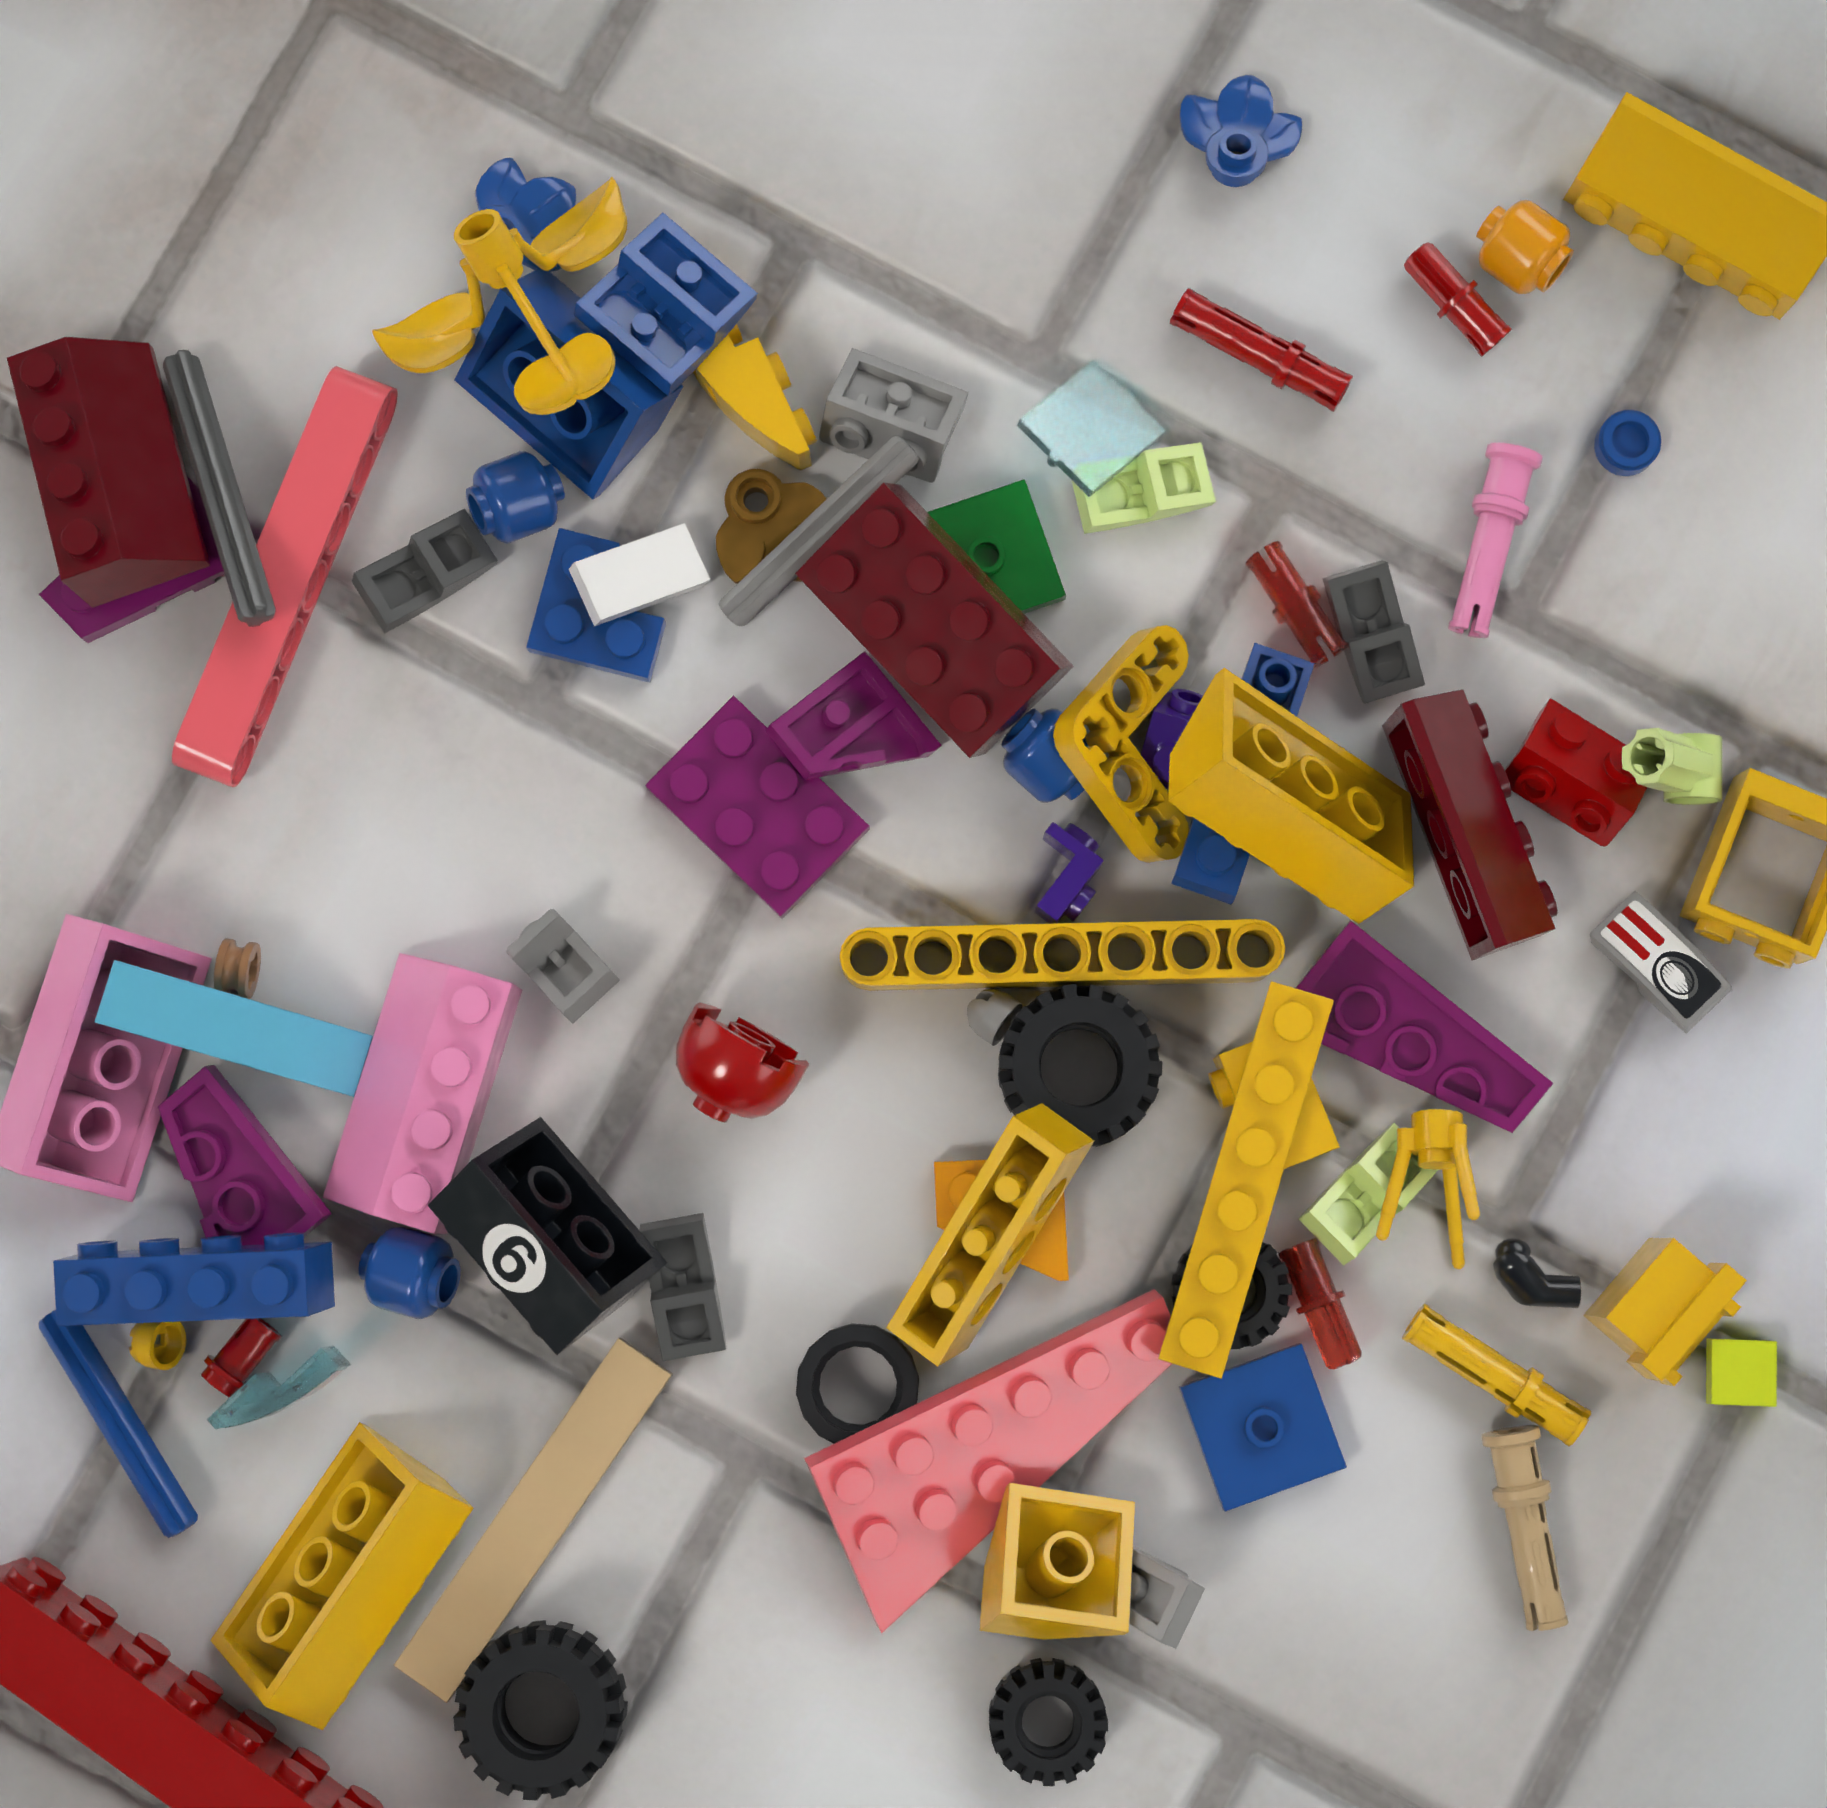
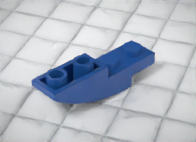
M1254 643L1241 679L1297 717L1315 663ZM1193 817L1171 884L1232 905L1250 854L1242 848L1234 847L1223 836Z

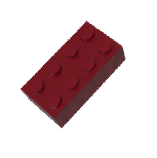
M883 482L795 573L969 758L986 754L1020 718L1034 707L1074 667L902 485Z

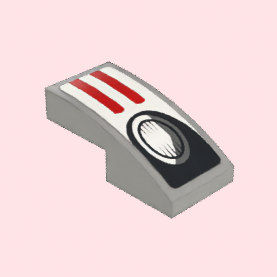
M1636 891L1627 897L1590 933L1591 943L1638 983L1639 993L1686 1034L1732 990L1730 983L1669 920Z

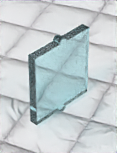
M1094 360L1024 415L1017 424L1048 456V465L1051 467L1058 466L1088 497H1091L1133 462L1144 450H1147L1157 442L1166 431L1134 400L1136 397L1134 391H1125Z

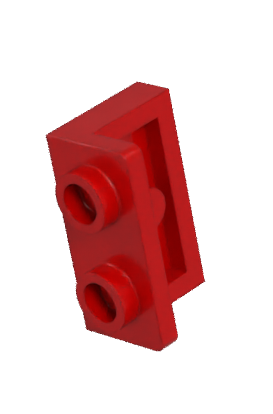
M1551 698L1537 715L1518 752L1504 769L1510 782L1511 791L1603 847H1606L1634 815L1647 789L1646 786L1638 785L1635 777L1630 772L1622 769V747L1626 746V744Z

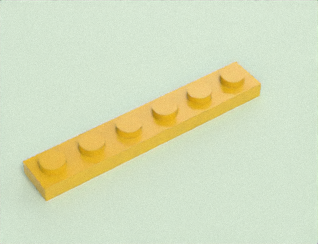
M1270 982L1158 1359L1222 1379L1333 1006V999L1276 982Z

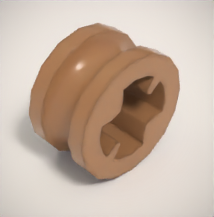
M225 938L219 947L216 957L213 979L214 989L227 993L231 990H236L240 997L250 999L255 992L261 964L260 945L255 942H248L245 947L240 948L234 939Z

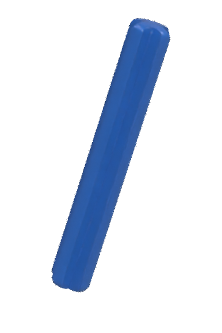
M56 1310L47 1314L38 1323L41 1333L163 1535L168 1538L174 1537L190 1528L198 1520V1514L84 1326H57Z

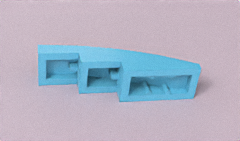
M117 960L113 962L94 1022L352 1097L355 1096L373 1039L372 1035Z

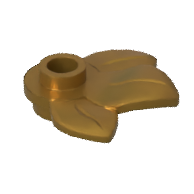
M749 469L736 475L728 484L725 492L724 501L728 517L716 535V550L726 575L734 583L738 584L827 499L823 493L805 482L782 483L773 473L763 469ZM755 492L762 493L768 498L767 506L758 512L750 511L744 505L746 498ZM796 577V578L793 580V581L802 582L799 577Z

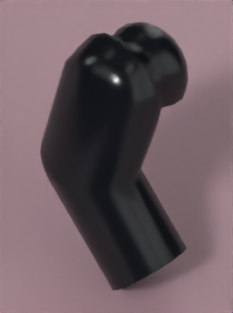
M1506 1239L1498 1244L1495 1249L1494 1272L1496 1278L1516 1302L1525 1306L1579 1307L1581 1301V1282L1579 1276L1545 1275L1530 1256L1531 1250L1529 1245L1520 1239Z

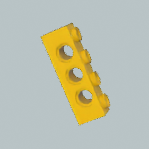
M1043 1103L1014 1115L886 1328L937 1367L968 1349L1090 1150L1094 1140Z

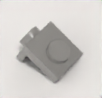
M554 909L548 910L540 919L530 923L506 951L512 960L529 975L572 1024L620 981L579 934Z

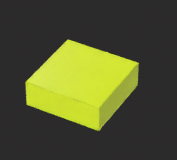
M1706 1338V1403L1777 1407V1341Z

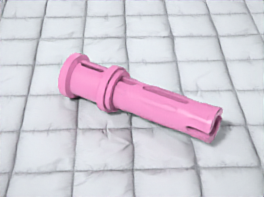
M1500 442L1487 445L1485 456L1490 460L1486 479L1482 493L1475 495L1472 502L1473 512L1479 518L1452 621L1449 622L1448 629L1458 634H1463L1464 629L1467 630L1469 628L1471 615L1474 611L1468 636L1488 638L1490 632L1489 625L1515 526L1522 525L1523 520H1526L1528 517L1529 507L1524 504L1533 470L1541 467L1542 455L1532 449L1519 445Z

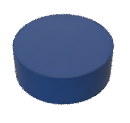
M1622 410L1611 415L1599 428L1594 440V450L1599 463L1609 472L1619 476H1633L1643 472L1656 459L1661 448V434L1657 424L1651 417L1637 410Z

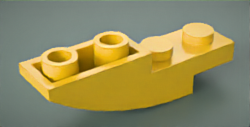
M736 324L708 357L693 371L694 376L722 412L747 436L774 456L800 471L812 466L808 446L816 443L817 439L804 409L801 407L792 411L782 391L791 387V382L778 353L774 352L766 356L758 337L734 347V345L743 341Z

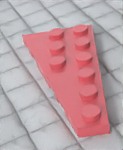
M1153 1289L804 1458L873 1619L881 1633L994 1530L1005 1488L1009 1483L1040 1487L1172 1365V1363L1158 1359L1171 1317L1165 1300L1160 1293Z

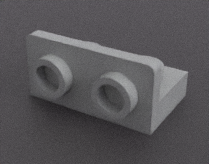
M852 348L826 399L819 439L824 443L837 447L841 451L869 459L889 439L899 436L914 449L919 457L918 463L905 475L914 476L933 483L939 473L944 451L965 408L968 392Z

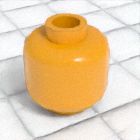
M1520 200L1507 211L1501 206H1497L1484 220L1476 235L1477 238L1484 242L1479 253L1480 267L1517 294H1529L1536 288L1541 292L1547 291L1564 271L1574 253V250L1568 247L1570 239L1569 228L1530 200Z

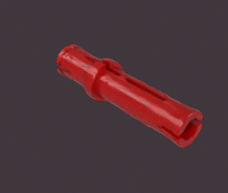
M1191 288L1184 292L1173 312L1174 315L1170 319L1169 324L1197 336L1213 347L1273 378L1271 381L1272 385L1283 389L1286 385L1312 398L1332 412L1340 404L1353 379V375L1345 373L1306 352V345L1295 339L1291 344L1238 314L1213 303Z

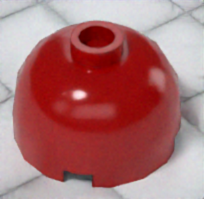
M700 1002L697 1003L683 1026L676 1045V1066L681 1079L687 1087L697 1094L693 1106L705 1115L726 1123L731 1114L753 1119L767 1116L783 1105L797 1088L809 1066L807 1060H795L798 1055L797 1051L754 1024L738 1017L736 1022H730L727 1026L716 1021L722 1009Z

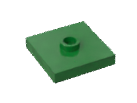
M1025 479L927 512L1024 614L1066 599V593Z

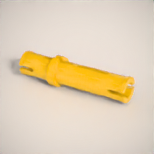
M1425 1303L1419 1308L1408 1324L1406 1332L1402 1336L1403 1340L1411 1343L1421 1351H1425L1437 1359L1438 1362L1493 1395L1494 1398L1505 1404V1412L1513 1417L1524 1416L1550 1432L1551 1435L1561 1440L1568 1447L1577 1440L1587 1425L1588 1418L1591 1416V1410L1567 1398L1544 1382V1374L1533 1367L1527 1371L1518 1364L1513 1363L1464 1329L1443 1318L1442 1315L1432 1310Z

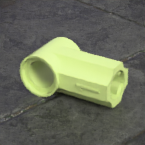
M1660 728L1639 729L1634 739L1628 745L1622 747V769L1630 772L1635 777L1638 785L1663 791L1664 802L1681 805H1701L1722 801V737L1720 735L1706 733L1677 734Z

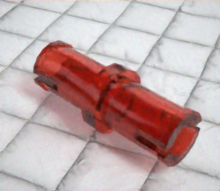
M1272 542L1263 548L1277 570L1275 572L1270 570L1258 551L1245 564L1253 572L1274 604L1275 608L1272 610V614L1279 624H1287L1310 659V662L1315 663L1313 668L1319 667L1327 663L1329 659L1317 642V637H1322L1334 657L1344 651L1348 644L1345 640H1342L1319 605L1318 600L1321 598V594L1315 585L1307 586L1283 550L1281 542Z

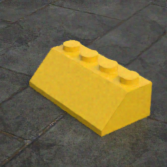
M1628 92L1623 96L1563 198L1566 202L1574 205L1575 212L1584 220L1596 225H1610L1628 235L1630 243L1640 251L1654 256L1664 255L1682 265L1686 275L1694 281L1707 286H1720L1738 296L1739 303L1745 309L1760 316L1772 315L1780 320L1798 301L1827 257L1826 201Z
M1226 668L1215 674L1170 753L1168 801L1186 816L1194 817L1223 836L1234 847L1242 848L1271 867L1279 876L1290 879L1319 898L1327 907L1338 910L1358 924L1413 888L1414 867L1410 793Z
M359 1422L210 1641L265 1707L324 1730L339 1706L346 1700L351 1688L372 1657L384 1644L387 1635L410 1601L422 1588L425 1579L450 1542L458 1535L463 1523L474 1508L441 1476L370 1427Z

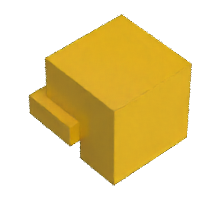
M1648 1238L1583 1316L1630 1356L1626 1362L1643 1377L1659 1381L1661 1384L1675 1386L1683 1377L1677 1370L1723 1316L1734 1317L1741 1306L1732 1298L1747 1280L1727 1263H1709L1706 1266L1675 1238Z

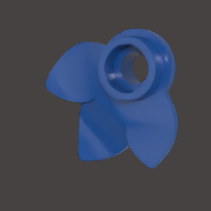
M1243 75L1231 80L1222 89L1218 101L1196 95H1186L1181 103L1179 117L1181 131L1185 140L1206 153L1205 159L1208 168L1214 178L1223 185L1242 187L1250 184L1264 171L1267 162L1289 156L1299 144L1302 133V119L1292 114L1274 113L1273 97L1269 87L1253 75ZM1231 151H1237L1243 154H1234Z
M509 157L491 165L481 176L475 190V197L479 211L485 209L496 210L509 230L517 228L523 240L530 245L543 229L575 206L576 189L572 184L554 177H539L527 182L520 167L513 158ZM523 255V265L533 270L539 269L537 265ZM557 264L553 269L549 271L554 272L562 268Z

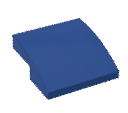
M662 213L621 250L618 265L576 302L574 316L596 335L604 338L613 350L669 396L727 336L754 303L758 293L672 219Z

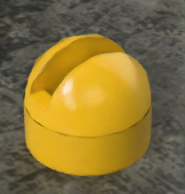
M180 1321L136 1323L129 1334L130 1337H133L129 1347L131 1356L136 1362L148 1368L158 1370L173 1368L181 1360L186 1348V1332ZM161 1334L160 1344H155L157 1335Z

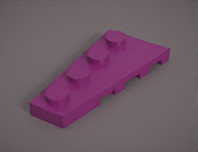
M1351 920L1295 987L1296 989L1334 1000L1322 1039V1045L1352 1057L1384 1074L1412 1085L1511 1133L1515 1131L1554 1084Z

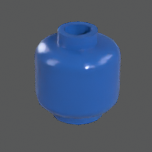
M519 451L482 465L473 475V486L466 489L467 504L477 528L483 535L492 534L503 543H512L550 528L557 520V502L565 498L562 481L552 464L543 466L534 455L526 451Z
M1035 708L1031 709L1017 721L1001 743V746L1006 750L1003 766L1007 773L1042 803L1057 800L1063 795L1069 800H1073L1085 790L1060 757L1055 747L1054 727L1063 712L1053 708L1042 713ZM1084 738L1083 742L1085 746L1088 747L1089 745L1087 744L1086 739Z
M405 1227L390 1228L378 1238L376 1243L368 1244L361 1255L358 1269L359 1277L364 1280V1290L370 1303L380 1309L415 1319L427 1318L433 1315L439 1308H446L456 1294L461 1276L460 1263L454 1258L452 1248L447 1241L441 1237Z

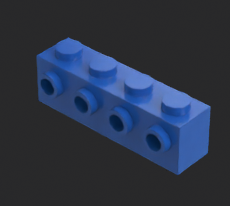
M300 1232L265 1235L264 1245H242L241 1235L201 1238V1247L180 1248L179 1238L139 1241V1250L118 1251L117 1241L85 1242L77 1244V1255L53 1261L57 1326L306 1317L335 1307L332 1242L304 1243V1233Z

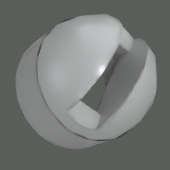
M997 989L983 990L967 1006L969 1026L979 1037L995 1046L1005 1037L1007 1029L1012 1024L1015 1016L1021 1011L1022 1003L1009 994Z

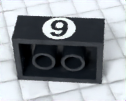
M539 1117L472 1159L427 1205L444 1224L447 1232L458 1240L483 1269L490 1282L501 1290L526 1319L533 1332L543 1339L556 1355L560 1354L620 1308L667 1264L666 1260L542 1117Z

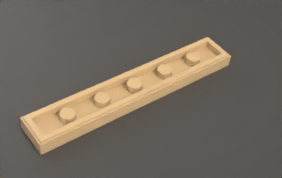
M621 1337L617 1339L394 1664L396 1668L447 1703L467 1676L464 1673L472 1661L487 1647L673 1375L670 1371Z

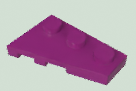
M215 1065L204 1066L158 1106L184 1180L186 1179L191 1182L204 1217L199 1221L205 1237L241 1235L242 1245H264L265 1235L300 1232L304 1233L305 1238L332 1215Z

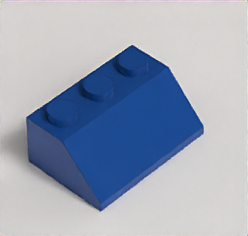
M539 268L517 280L558 349L580 334H595L574 316L575 305L580 297L550 271H543ZM507 287L499 290L475 338L473 347L467 353L454 381L592 500L602 494L657 433L684 387L681 384L667 396L613 350L615 355L614 373L606 386L599 392L586 399L577 400L573 406L556 413L536 415L524 411L514 396L515 383L521 372L528 365L548 356Z

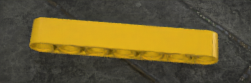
M1258 919L870 927L856 930L846 938L841 946L840 962L843 973L848 981L857 988L868 991L1062 987L1076 984V986H1090V984L1096 986L1251 983L1264 979L1279 967L1284 959L1285 943L1283 936L1274 925ZM1254 935L1264 940L1269 950V958L1265 966L1254 968L1242 963L1236 950L1237 942L1242 936ZM1184 936L1194 937L1199 940L1204 946L1206 953L1204 964L1196 969H1187L1180 966L1173 958V942ZM1122 937L1135 941L1142 952L1140 966L1128 971L1115 967L1108 957L1109 943ZM1056 939L1071 942L1078 951L1079 960L1077 966L1066 972H1059L1050 968L1044 961L1043 949L1046 944ZM990 941H1003L1010 945L1014 951L1015 963L1008 971L992 973L986 970L980 963L979 951L983 945ZM938 942L947 947L951 953L952 961L944 972L931 975L924 973L915 964V953L923 944ZM862 944H877L887 953V964L883 971L877 975H861L851 966L852 954Z

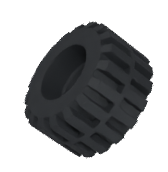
M1076 984L1064 985L1061 989L1052 992L1048 990L1040 994L1033 1002L1024 1006L1015 1016L1012 1024L1007 1029L998 1058L999 1087L1002 1089L1005 1098L1004 1102L1010 1113L1012 1112L1016 1115L1043 1103L1092 1138L1094 1143L1091 1147H1098L1125 1135L1145 1117L1150 1105L1155 1101L1159 1091L1157 1088L1159 1077L1162 1075V1061H1159L1158 1055L1160 1044L1156 1033L1152 1034L1147 1025L1149 1021L1141 1010L1137 1012L1128 1004L1129 999L1119 993L1116 995L1103 991L1104 987L1091 984L1089 987H1076ZM1075 1029L1088 1030L1101 1036L1111 1046L1117 1061V1075L1111 1090L1101 1100L1083 1106L1070 1105L1054 1097L1045 1086L1041 1075V1058L1046 1046L1057 1035Z
M546 1620L533 1621L526 1627L519 1628V1626H516L506 1631L472 1661L464 1673L467 1675L464 1682L458 1687L454 1702L459 1703V1711L453 1716L454 1731H462L464 1739L459 1745L460 1751L464 1759L472 1755L478 1764L473 1772L482 1781L489 1775L499 1782L496 1791L507 1796L513 1790L523 1792V1800L537 1801L542 1794L550 1793L551 1798L554 1799L566 1795L569 1789L576 1785L580 1788L592 1779L599 1768L603 1767L623 1732L622 1725L627 1716L628 1701H624L623 1692L626 1689L623 1673L617 1675L613 1666L616 1658L609 1648L603 1652L595 1644L598 1639L596 1636L588 1631L583 1635L573 1631L574 1624L560 1621L557 1625H546ZM528 1672L552 1674L564 1681L574 1693L579 1707V1722L573 1734L564 1742L555 1745L535 1744L521 1737L510 1724L505 1708L506 1692L511 1683L522 1674Z

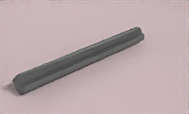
M178 350L175 355L164 359L163 370L237 617L241 622L247 623L249 627L260 626L263 622L274 618L276 608L200 359L195 355H191L189 350Z

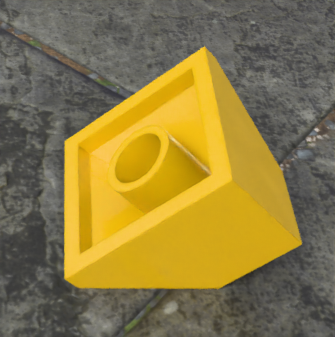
M1009 1483L1005 1488L984 1564L979 1631L1041 1640L1127 1634L1129 1632L1135 1502Z

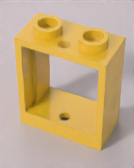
M1748 768L1733 777L1679 916L1695 922L1694 932L1707 939L1723 944H1731L1734 938L1756 947L1753 954L1756 958L1777 967L1790 969L1793 963L1801 964L1816 959L1827 931V845L1792 936L1710 904V901L1746 809L1827 842V798L1753 768Z

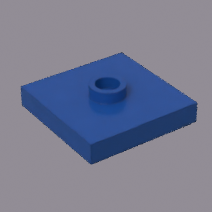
M1301 1343L1224 1370L1222 1379L1209 1375L1178 1386L1220 1504L1225 1512L1347 1468Z

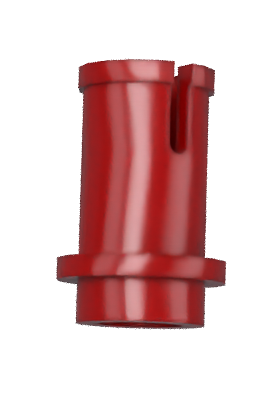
M262 1318L245 1319L215 1357L208 1355L205 1358L204 1362L208 1366L201 1373V1376L210 1385L230 1398L234 1396L238 1389L246 1391L249 1384L245 1380L275 1342L281 1339L282 1335Z

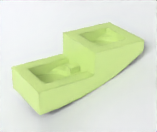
M1202 442L1144 450L1135 459L1079 466L1070 474L1084 534L1168 518L1212 506L1216 502Z
M1395 1123L1379 1135L1299 1217L1303 1225L1343 1266L1355 1259L1376 1235L1382 1205L1397 1153V1129L1399 1127ZM1411 1154L1396 1214L1411 1202L1438 1171L1419 1167L1418 1156Z

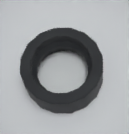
M851 1323L829 1330L809 1347L798 1368L796 1396L803 1418L818 1436L835 1444L917 1404L919 1375L912 1354L897 1336L876 1325ZM851 1347L870 1348L883 1355L892 1366L897 1381L896 1395L889 1410L879 1419L863 1425L849 1424L834 1417L824 1405L819 1390L821 1373L828 1360L839 1351Z

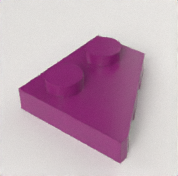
M866 651L772 722L765 730L805 780L926 758L942 746Z

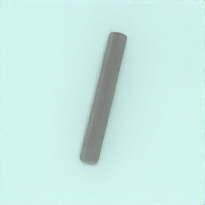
M899 436L889 439L720 600L719 606L727 618L737 626L747 625L798 577L795 573L883 482L896 484L918 463L919 457L914 449Z

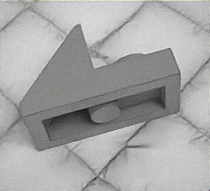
M1133 1546L1129 1624L1160 1643L1176 1649L1205 1588L1190 1580L1187 1573Z

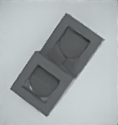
M464 508L411 535L407 546L354 572L352 583L385 634L464 588L494 567L498 560Z
M1381 560L1322 578L1337 631L1362 702L1369 703L1424 686L1425 682L1410 625L1403 622L1388 562Z
M704 1213L640 1224V1232L667 1262L649 1280L651 1288L650 1302L662 1361L726 1350L722 1313Z

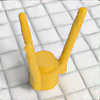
M1445 1109L1420 1110L1411 1114V1128L1397 1129V1153L1382 1205L1376 1237L1380 1241H1384L1389 1237L1411 1154L1418 1156L1419 1167L1442 1170L1452 1265L1455 1269H1462L1465 1265L1458 1178L1468 1218L1477 1220L1480 1216L1477 1192L1467 1148V1125L1463 1124V1114L1458 1111Z

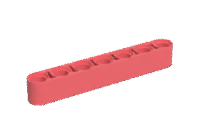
M338 366L332 368L327 375L256 544L276 608L275 616L272 620L263 622L260 626L249 627L247 623L241 622L238 619L232 602L177 734L172 751L173 765L230 787H236L245 776L392 421L398 397L396 388Z

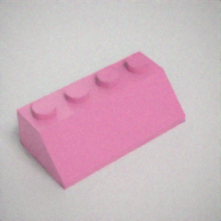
M66 914L0 1111V1167L20 1175L133 1203L161 1117L158 1106L167 1098L183 1048L94 1023L114 960L204 985L212 958L113 926Z
M399 953L322 1198L426 1232L447 1234L444 1224L427 1205L469 1163L522 989L513 983L466 969Z

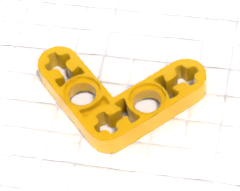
M1168 625L1140 630L1131 635L1059 716L1053 733L1055 747L1060 757L1130 852L1138 860L1146 863L1179 857L1189 832L1188 822L1184 814L1168 801V791L1128 738L1180 679L1187 668L1189 657L1187 644L1183 636L1175 628ZM1154 658L1158 665L1157 667L1145 670L1140 668L1149 665ZM1117 679L1122 680L1130 691V706L1126 712L1122 711L1114 701L1113 686ZM1084 725H1087L1090 731L1088 734ZM1084 738L1086 739V742L1089 745L1088 747H1086L1083 742ZM1108 752L1109 757L1107 758L1104 753ZM1118 768L1126 772L1130 779L1131 791L1126 801H1122L1117 796L1113 786L1114 774ZM1155 822H1158V824H1159V826H1160V829H1159V830H1158V827H1157V825L1155 824ZM1155 837H1157V839H1158V841L1160 842V844H1157V843H1156V841H1155V839H1154Z

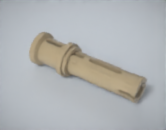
M1537 1425L1514 1426L1482 1434L1483 1446L1491 1449L1497 1486L1492 1489L1493 1499L1498 1503V1507L1505 1509L1514 1562L1524 1604L1526 1629L1529 1631H1534L1538 1628L1539 1631L1551 1630L1569 1624L1561 1595L1556 1559L1546 1517L1545 1501L1550 1499L1551 1486L1549 1480L1542 1479L1535 1442L1541 1437L1540 1429Z

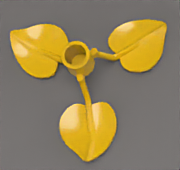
M611 177L597 190L548 225L535 237L530 245L523 240L517 228L510 230L507 228L496 210H480L466 217L456 227L453 237L465 257L459 264L466 274L469 294L455 293L426 305L394 325L373 329V336L381 350L395 365L414 373L434 372L456 362L471 350L475 343L473 329L480 327L485 320L479 283L481 281L482 283L489 284L494 289L508 288L548 356L528 365L521 372L515 383L514 396L524 411L536 415L556 413L573 406L577 400L586 399L599 392L606 386L614 373L615 355L611 346L600 335L583 333L558 349L517 280L523 273V255L543 271H549L558 264L563 270L573 272L602 260L619 246L626 234L628 223L621 192L615 179Z

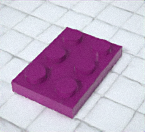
M733 695L647 782L645 787L783 919L870 830V826L820 778L805 780L766 733L767 727Z

